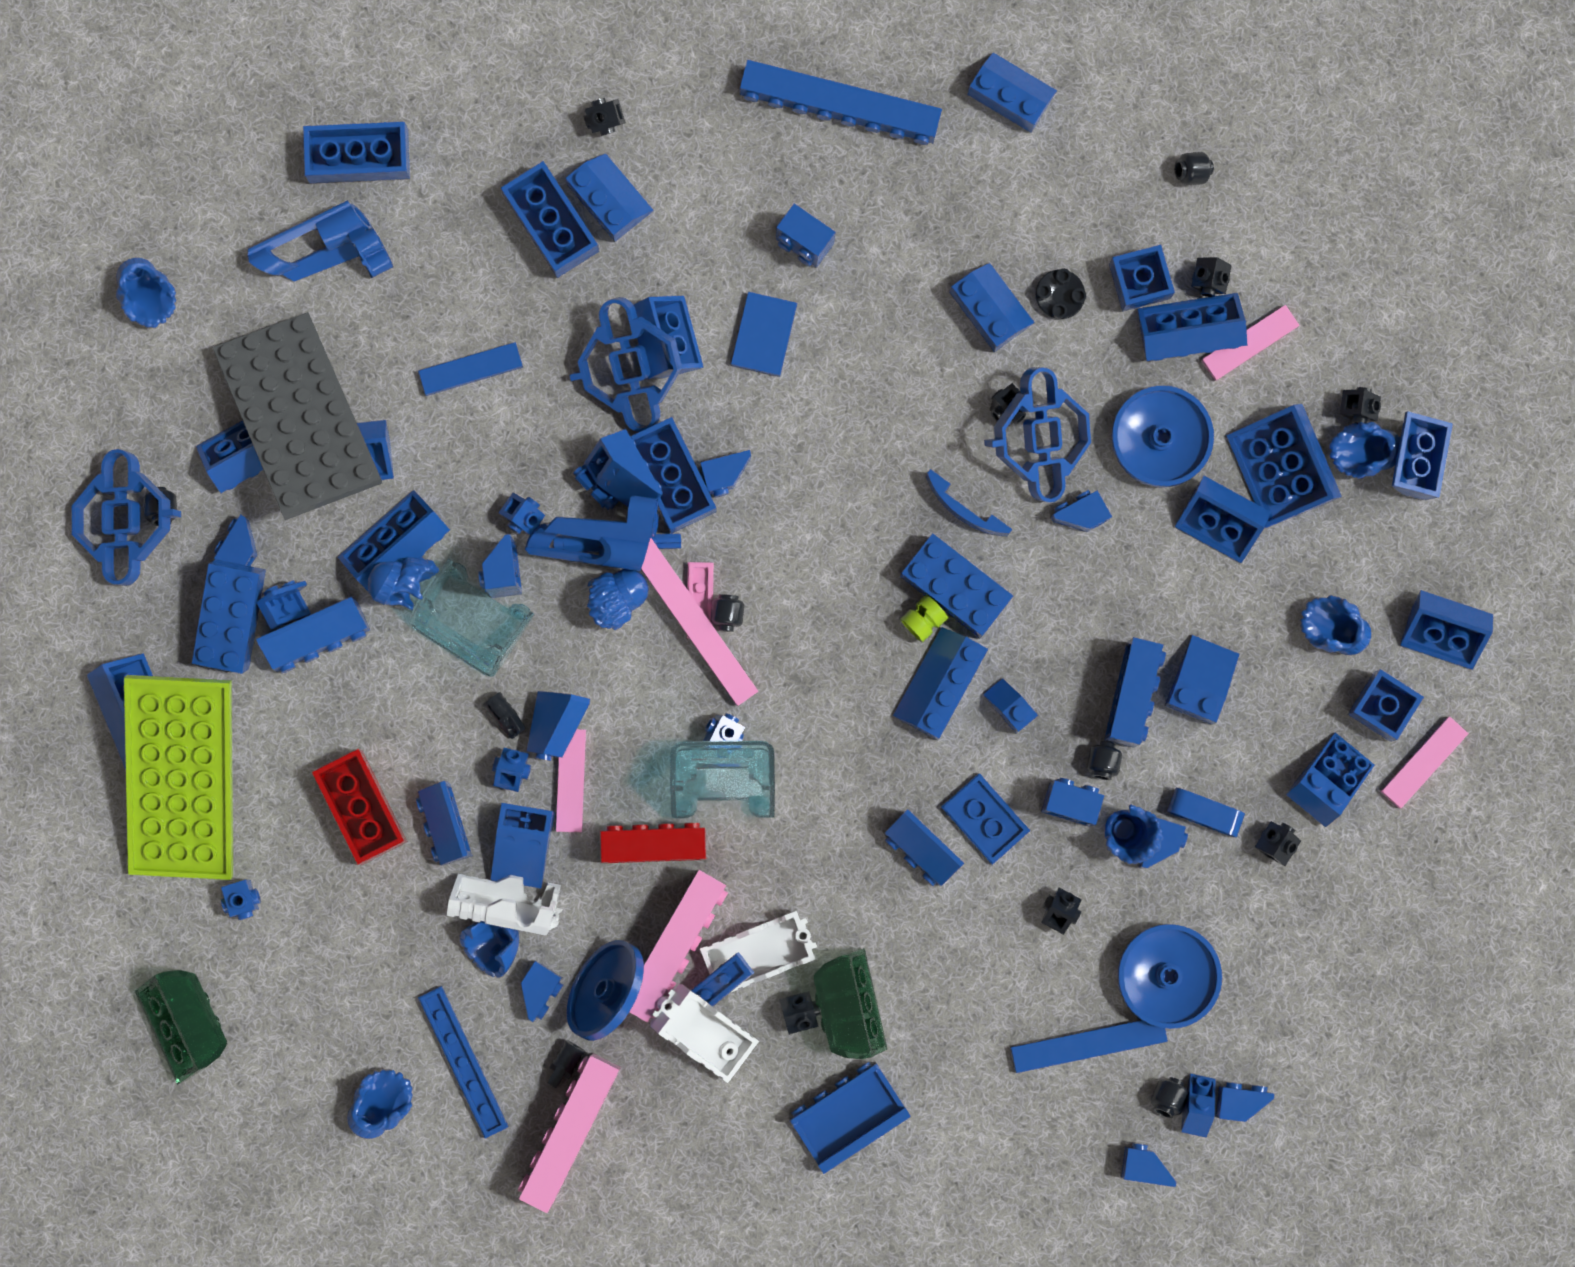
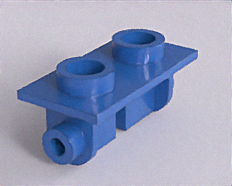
M585 464L573 472L576 476V481L586 490L590 488L593 490L591 495L602 508L605 507L607 510H612L619 502V500L595 483Z

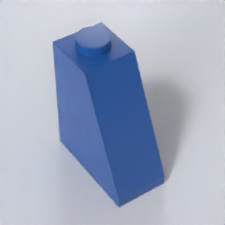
M538 691L527 752L536 753V758L551 761L552 756L562 758L590 704V699L572 694Z

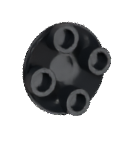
M1065 268L1046 273L1036 287L1035 295L1039 308L1047 316L1054 319H1067L1076 315L1081 310L1086 299L1085 288L1080 278Z

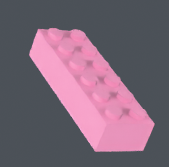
M700 870L697 872L644 965L641 988L630 1013L647 1023L651 1018L655 1017L652 1014L655 1011H659L657 1007L658 1000L664 995L670 996L668 993L677 984L672 980L677 972L683 973L690 961L686 959L690 949L695 952L702 940V937L698 936L703 927L708 929L715 917L711 913L715 905L721 906L728 894V892L724 891L726 888L725 884Z
M594 1053L590 1058L585 1057L577 1071L581 1073L579 1080H573L565 1096L569 1097L567 1104L562 1103L554 1116V1120L558 1121L555 1128L550 1127L542 1140V1144L546 1145L543 1152L538 1150L530 1164V1167L534 1169L531 1176L526 1174L518 1188V1191L522 1193L519 1200L548 1213L621 1068L620 1066Z

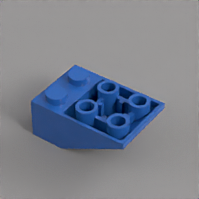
M626 429L600 438L584 462L595 483L627 507H629L631 496L637 495L659 500L663 495L659 482L654 479L649 470L648 463L640 455L634 439L629 436Z
M1335 732L1297 778L1286 795L1324 827H1327L1342 814L1375 764Z
M501 803L491 880L498 881L509 875L523 877L524 886L542 889L555 812Z

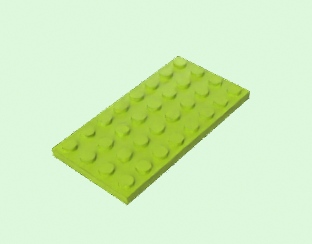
M126 675L124 677L128 875L231 880L233 878L232 680Z

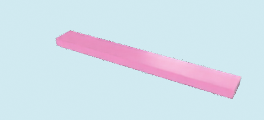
M650 539L641 571L736 706H739L759 691L654 541Z

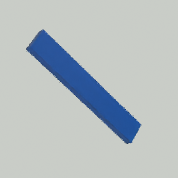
M441 986L418 997L484 1138L486 1139L508 1128L509 1125L443 987Z
M1139 1020L1010 1048L1015 1072L1020 1073L1168 1042L1165 1028L1156 1027Z

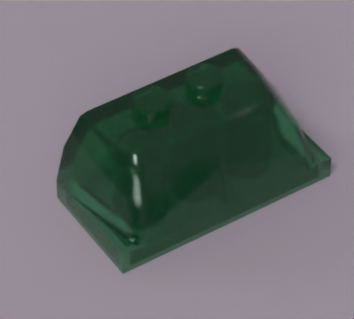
M865 948L851 951L823 964L814 974L816 987L815 1001L821 1009V1028L826 1033L830 1051L844 1058L866 1059L887 1050Z
M183 970L164 971L154 975L135 990V994L177 1085L189 1080L221 1056L227 1046V1040L221 1029L220 1020L212 1010L209 996L204 992L195 973Z

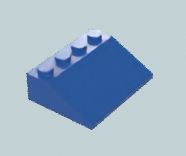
M1294 404L1226 435L1254 502L1271 512L1265 528L1342 497L1303 404Z

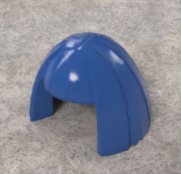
M484 921L476 922L466 927L460 933V943L462 947H465L463 950L469 959H472V962L476 963L477 967L485 971L489 976L500 978L506 974L518 951L519 931L485 924Z

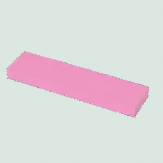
M1284 305L1247 330L1248 346L1216 350L1201 361L1213 379L1217 381L1300 325L1287 306Z
M1450 716L1447 717L1380 792L1401 809L1469 733Z
M577 729L563 757H559L556 832L582 833L586 730Z

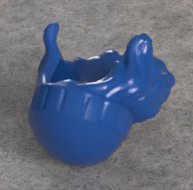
M131 258L120 265L116 274V281L119 286L116 291V298L127 318L147 328H156L159 323H166V318H170L176 309L174 304L176 302L175 288L169 282L167 276L156 270L151 262L143 258Z
M1374 422L1353 423L1345 426L1343 431L1337 433L1332 438V442L1329 444L1331 449L1330 458L1334 459L1333 464L1335 468L1341 473L1345 472L1347 476L1357 479L1375 476L1381 470H1387L1396 465L1400 437L1394 431L1382 429Z
M411 557L402 562H381L371 570L368 578V590L372 599L382 605H401L409 610H416V606H414L410 599V594L422 600L423 596L420 593L419 583L435 576L439 569L434 561L425 560L423 557Z
M622 569L614 574L604 573L597 578L591 579L588 582V586H592L589 589L590 595L587 607L591 609L589 616L593 617L594 623L601 628H612L613 630L621 628L626 622L631 620L632 611L641 607L648 597L649 587L644 576L635 570Z
M1329 595L1327 598H1315L1307 602L1306 609L1301 612L1303 616L1300 620L1301 631L1305 633V638L1309 640L1310 644L1317 649H1323L1330 653L1338 651L1343 655H1356L1365 650L1370 643L1372 634L1370 625L1361 618L1358 607L1355 604L1349 603L1346 599Z
M1132 804L1129 805V810L1114 812L1107 819L1104 835L1107 850L1128 864H1138L1153 858L1154 854L1161 849V841L1164 838L1161 834L1162 829L1159 826L1160 823L1156 815Z
M384 1069L380 1072L374 1071L372 1075L368 1074L364 1077L354 1092L353 1104L347 1114V1122L351 1131L361 1138L373 1139L382 1135L385 1130L395 1128L399 1121L409 1113L410 1108H412L411 1099L413 1094L410 1080L405 1079L401 1072L396 1074L394 1070Z

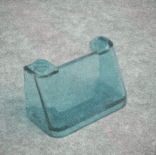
M448 559L421 593L423 599L415 601L410 624L417 632L482 674L494 677L532 621L534 613L523 604H512L509 609L467 583L468 574L466 568L462 564Z
M683 741L676 743L670 752L672 818H689L693 816L697 811V801L749 800V810L754 816L775 818V755L773 746L766 741Z

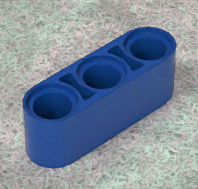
M1177 787L1167 810L1170 814L1237 838L1245 813Z

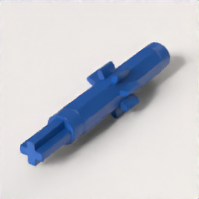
M656 534L655 537L651 536L658 549H681V534ZM556 535L553 539V548L582 553H599L601 555L602 544L598 540L567 535Z

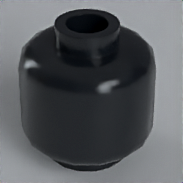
M1204 152L1184 153L1175 162V176L1186 186L1205 184L1214 172V164Z
M157 487L170 500V509L177 510L176 495L165 487ZM148 492L143 497L145 519L152 522V525L159 526V503L154 495ZM170 518V524L175 518Z
M719 594L718 598L712 601L710 620L713 625L719 626L718 631L734 632V627H739L743 624L744 603L738 600L739 596Z
M1100 741V745L1090 748L1087 770L1092 773V777L1100 780H1111L1112 777L1119 774L1122 752L1115 748L1116 744Z
M1169 1077V1080L1158 1081L1151 1097V1104L1154 1106L1156 1113L1167 1118H1173V1116L1182 1113L1189 1093L1183 1087L1184 1083L1181 1080Z

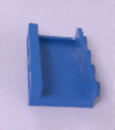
M870 1062L865 1063L856 1070L858 1074L853 1078L849 1079L846 1076L836 1082L835 1086L837 1088L829 1094L824 1090L813 1098L815 1103L807 1108L803 1104L791 1112L793 1117L789 1121L812 1154L823 1174L911 1117L877 1063L873 1065Z

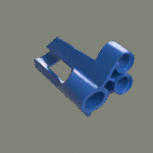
M348 200L248 248L247 253L249 263L254 267L272 275H283L294 282L356 257H360L363 266H366L371 278L394 267L380 237L369 220L358 207L350 204ZM311 230H318L326 247L293 263L284 261L271 252L272 249Z
M637 495L631 496L627 522L555 517L549 524L543 523L530 534L525 550L531 555L640 571L651 536L655 537L659 520V515L657 514L658 499ZM560 534L598 540L602 544L601 555L549 548L555 536Z

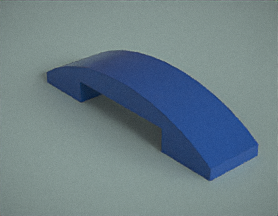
M930 469L926 478L933 493L941 504L957 519L976 530L991 535L1007 537L1012 529L994 515H991L987 522H985L948 495L946 491L951 484Z

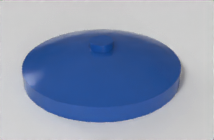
M1153 386L1132 395L1122 405L1112 427V447L1121 467L1135 480L1153 487L1177 486L1193 478L1207 463L1214 444L1213 424L1203 404L1190 393L1172 386Z
M1173 924L1158 925L1142 931L1127 945L1119 961L1118 985L1124 1002L1142 1021L1161 1028H1182L1202 1019L1215 1005L1222 986V969L1216 951L1201 934L1185 926Z
M614 940L597 949L582 966L572 985L567 1002V1022L574 1034L589 1041L599 1040L614 1031L626 1018L637 999L643 980L644 963L638 948L624 940Z

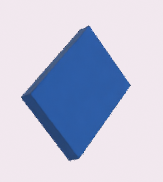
M748 292L731 366L780 377L797 303Z
M980 773L941 806L944 812L991 865L1030 832V829Z

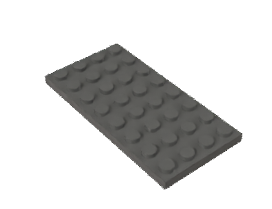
M309 312L212 347L284 520L382 484L381 477Z

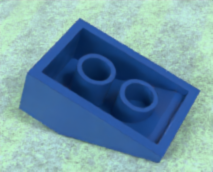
M1192 635L1164 706L1211 725L1217 723L1240 654Z

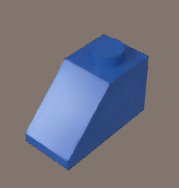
M750 450L701 462L702 473L710 495L714 494V497L717 498L729 494V490L735 487L751 460Z
M1003 678L983 694L1015 733H1018L1038 716L1026 700Z
M1157 818L1162 829L1161 834L1164 837L1161 841V849L1154 854L1153 858L1140 863L1139 868H1149L1179 852L1180 848H1184L1188 838V834L1185 833L1186 827Z
M1132 1143V1147L1125 1146L1121 1178L1130 1181L1176 1187L1175 1179L1153 1151L1147 1150L1148 1145Z

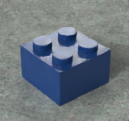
M795 203L776 227V240L779 241L777 243L778 246L786 252L792 250L798 254V259L809 267L814 265L817 268L835 242L836 232Z
M1161 245L1112 257L1109 268L1122 312L1169 300L1174 295V287Z
M1380 669L1373 672L1347 715L1392 742L1398 740L1424 696Z
M1060 777L1049 783L1041 812L1089 827L1095 826L1105 795L1099 794L1098 788L1088 785L1079 788L1074 786V781Z

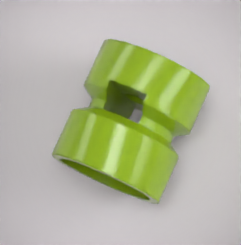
M925 595L916 603V610L910 609L900 621L917 640L923 643L933 633L932 628H939L948 619V616L931 597Z

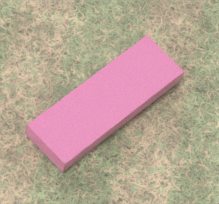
M688 562V591L711 623L714 563Z

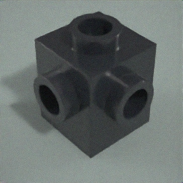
M605 98L592 101V107L585 109L584 121L592 133L600 132L601 136L616 132L614 127L626 123L619 99L606 102Z
M1218 257L1197 258L1191 287L1200 291V295L1213 298L1215 294H1226L1232 265Z
M1013 383L1005 389L998 390L991 398L990 411L996 422L1000 419L1015 395L1021 393ZM1019 409L1008 426L1012 423L1015 425L1020 423L1025 418L1026 413Z
M1357 387L1355 390H1343L1340 415L1351 419L1352 423L1356 424L1359 422L1378 421V415L1381 410V396L1372 393V389L1366 387Z
M1270 821L1267 828L1262 832L1255 848L1267 858L1286 866L1292 855L1297 851L1301 840L1294 835L1296 830L1283 822L1281 825Z
M1059 887L1054 896L1049 894L1042 907L1046 911L1041 923L1064 935L1070 924L1075 925L1082 911L1078 908L1082 899Z
M809 991L779 999L789 1035L819 1027L816 1016L821 1015L817 1000L812 1001Z

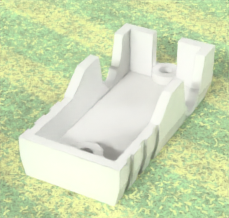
M458 874L449 898L447 916H459L460 919L467 920L469 918L475 922L484 921L485 924L547 936L549 930L557 927L559 913L563 910L556 908L561 885L548 882L543 896L532 901L528 899L527 894H524L523 877L509 875L495 882Z
M797 911L736 934L735 937H728L722 942L718 941L713 943L712 946L703 947L700 951L709 974L713 973L721 964H724L736 953L739 952L754 971V974L732 991L734 992L740 987L749 986L750 983L762 981L788 969L815 960L812 949L816 948L817 945L810 940L811 934L805 925L808 923L806 918L800 920ZM801 932L807 934L806 939H800L799 935Z
M679 984L674 991L670 990L668 993L669 997L663 996L658 1000L657 1007L659 1011H655L652 1014L655 1017L650 1022V1027L728 1083L759 1041L683 984ZM670 1003V1007L665 1009V1005Z

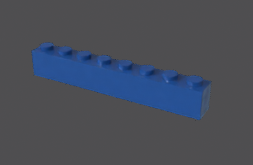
M747 60L740 86V95L750 102L762 100L768 102V105L774 108L786 106L792 108V111L798 114L814 113L822 120L829 121L833 118L841 120V123L846 126L854 127L857 124L865 126V129L870 132L879 133L880 130L889 132L891 137L903 139L904 136L913 138L915 143L921 145L934 143L942 108Z

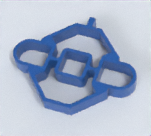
M616 297L601 306L599 311L601 326L597 327L578 360L580 371L574 372L569 376L571 381L582 379L584 389L618 413L622 412L627 426L636 432H641L658 423L660 419L659 404L664 400L679 375L682 364L676 340L643 317H637L635 307L628 299ZM612 303L620 304L625 308L632 334L618 337L613 336L608 317V309ZM645 330L668 345L673 371L662 390L655 385L640 387L639 381L649 377L651 371L644 346H630L629 339L642 336ZM598 340L605 345L619 342L621 349L610 353L609 360L615 382L619 385L629 383L631 390L622 391L617 394L615 399L594 386L587 359ZM636 351L642 375L624 378L618 355ZM647 393L652 413L649 425H641L635 421L628 396Z
M1031 367L1021 377V393L1015 395L995 424V438L984 440V444L986 447H995L996 456L1024 481H1028V489L1033 498L1044 502H1055L1061 498L1065 491V476H1069L1091 444L1089 413L1063 389L1058 388L1057 378L1053 371L1048 368ZM1041 372L1046 380L1047 403L1033 406L1032 380L1037 373ZM1063 402L1077 414L1079 441L1066 460L1060 457L1050 458L1051 451H1057L1062 448L1060 419L1047 416L1048 409L1060 408ZM1019 409L1023 412H1035V418L1026 419L1023 423L1024 442L1027 452L1039 454L1038 460L1027 461L1023 467L1008 456L1006 428ZM1049 422L1051 444L1037 447L1035 425ZM1052 464L1054 486L1051 493L1044 497L1040 491L1038 467Z
M114 449L104 456L101 464V474H97L72 504V535L98 562L102 563L103 576L109 583L129 586L140 575L141 561L146 560L170 531V518H181V511L170 509V500L143 473H140L139 461L133 453ZM125 456L128 462V486L113 488L114 463L119 457ZM146 487L158 500L159 526L142 545L139 542L127 541L128 535H136L140 532V504L137 501L127 499V494L141 492ZM98 491L109 495L115 494L114 500L104 501L101 506L102 532L115 536V542L101 543L96 548L84 535V508ZM128 506V529L114 530V507ZM129 548L128 573L123 579L118 580L114 574V549Z

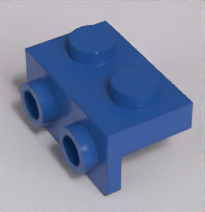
M293 580L284 584L281 588L273 586L264 592L265 596L256 602L271 629L298 621L311 614L299 592L307 586L306 581L295 583Z

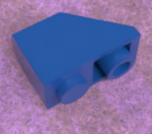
M1089 490L1081 493L1076 497L1077 502L1068 505L1067 502L1059 505L1054 509L1055 514L1051 516V520L1054 523L1089 532L1112 518L1098 490L1090 493Z
M240 514L238 519L234 518L228 527L229 534L225 541L221 540L216 546L214 559L251 566L258 554L250 522Z
M538 961L533 963L521 982L528 1019L532 1022L537 1018L542 1020L549 1009V1006L546 1005L547 1001L551 996L556 998L563 987V984L560 983L563 977Z
M1190 1073L1187 1086L1189 1095L1182 1111V1133L1207 1138L1215 1118L1216 1079Z
M1226 1082V1087L1219 1086L1216 1117L1246 1122L1274 1099L1275 1094L1267 1092L1268 1087L1252 1085V1090L1242 1089V1084Z

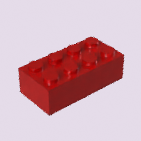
M357 749L312 772L357 865H364L408 842L363 750Z
M684 823V828L674 829V824H658V829H649L648 825H632V830H623V826H606V831H600L601 863L604 864L707 860L706 829L700 828V823Z

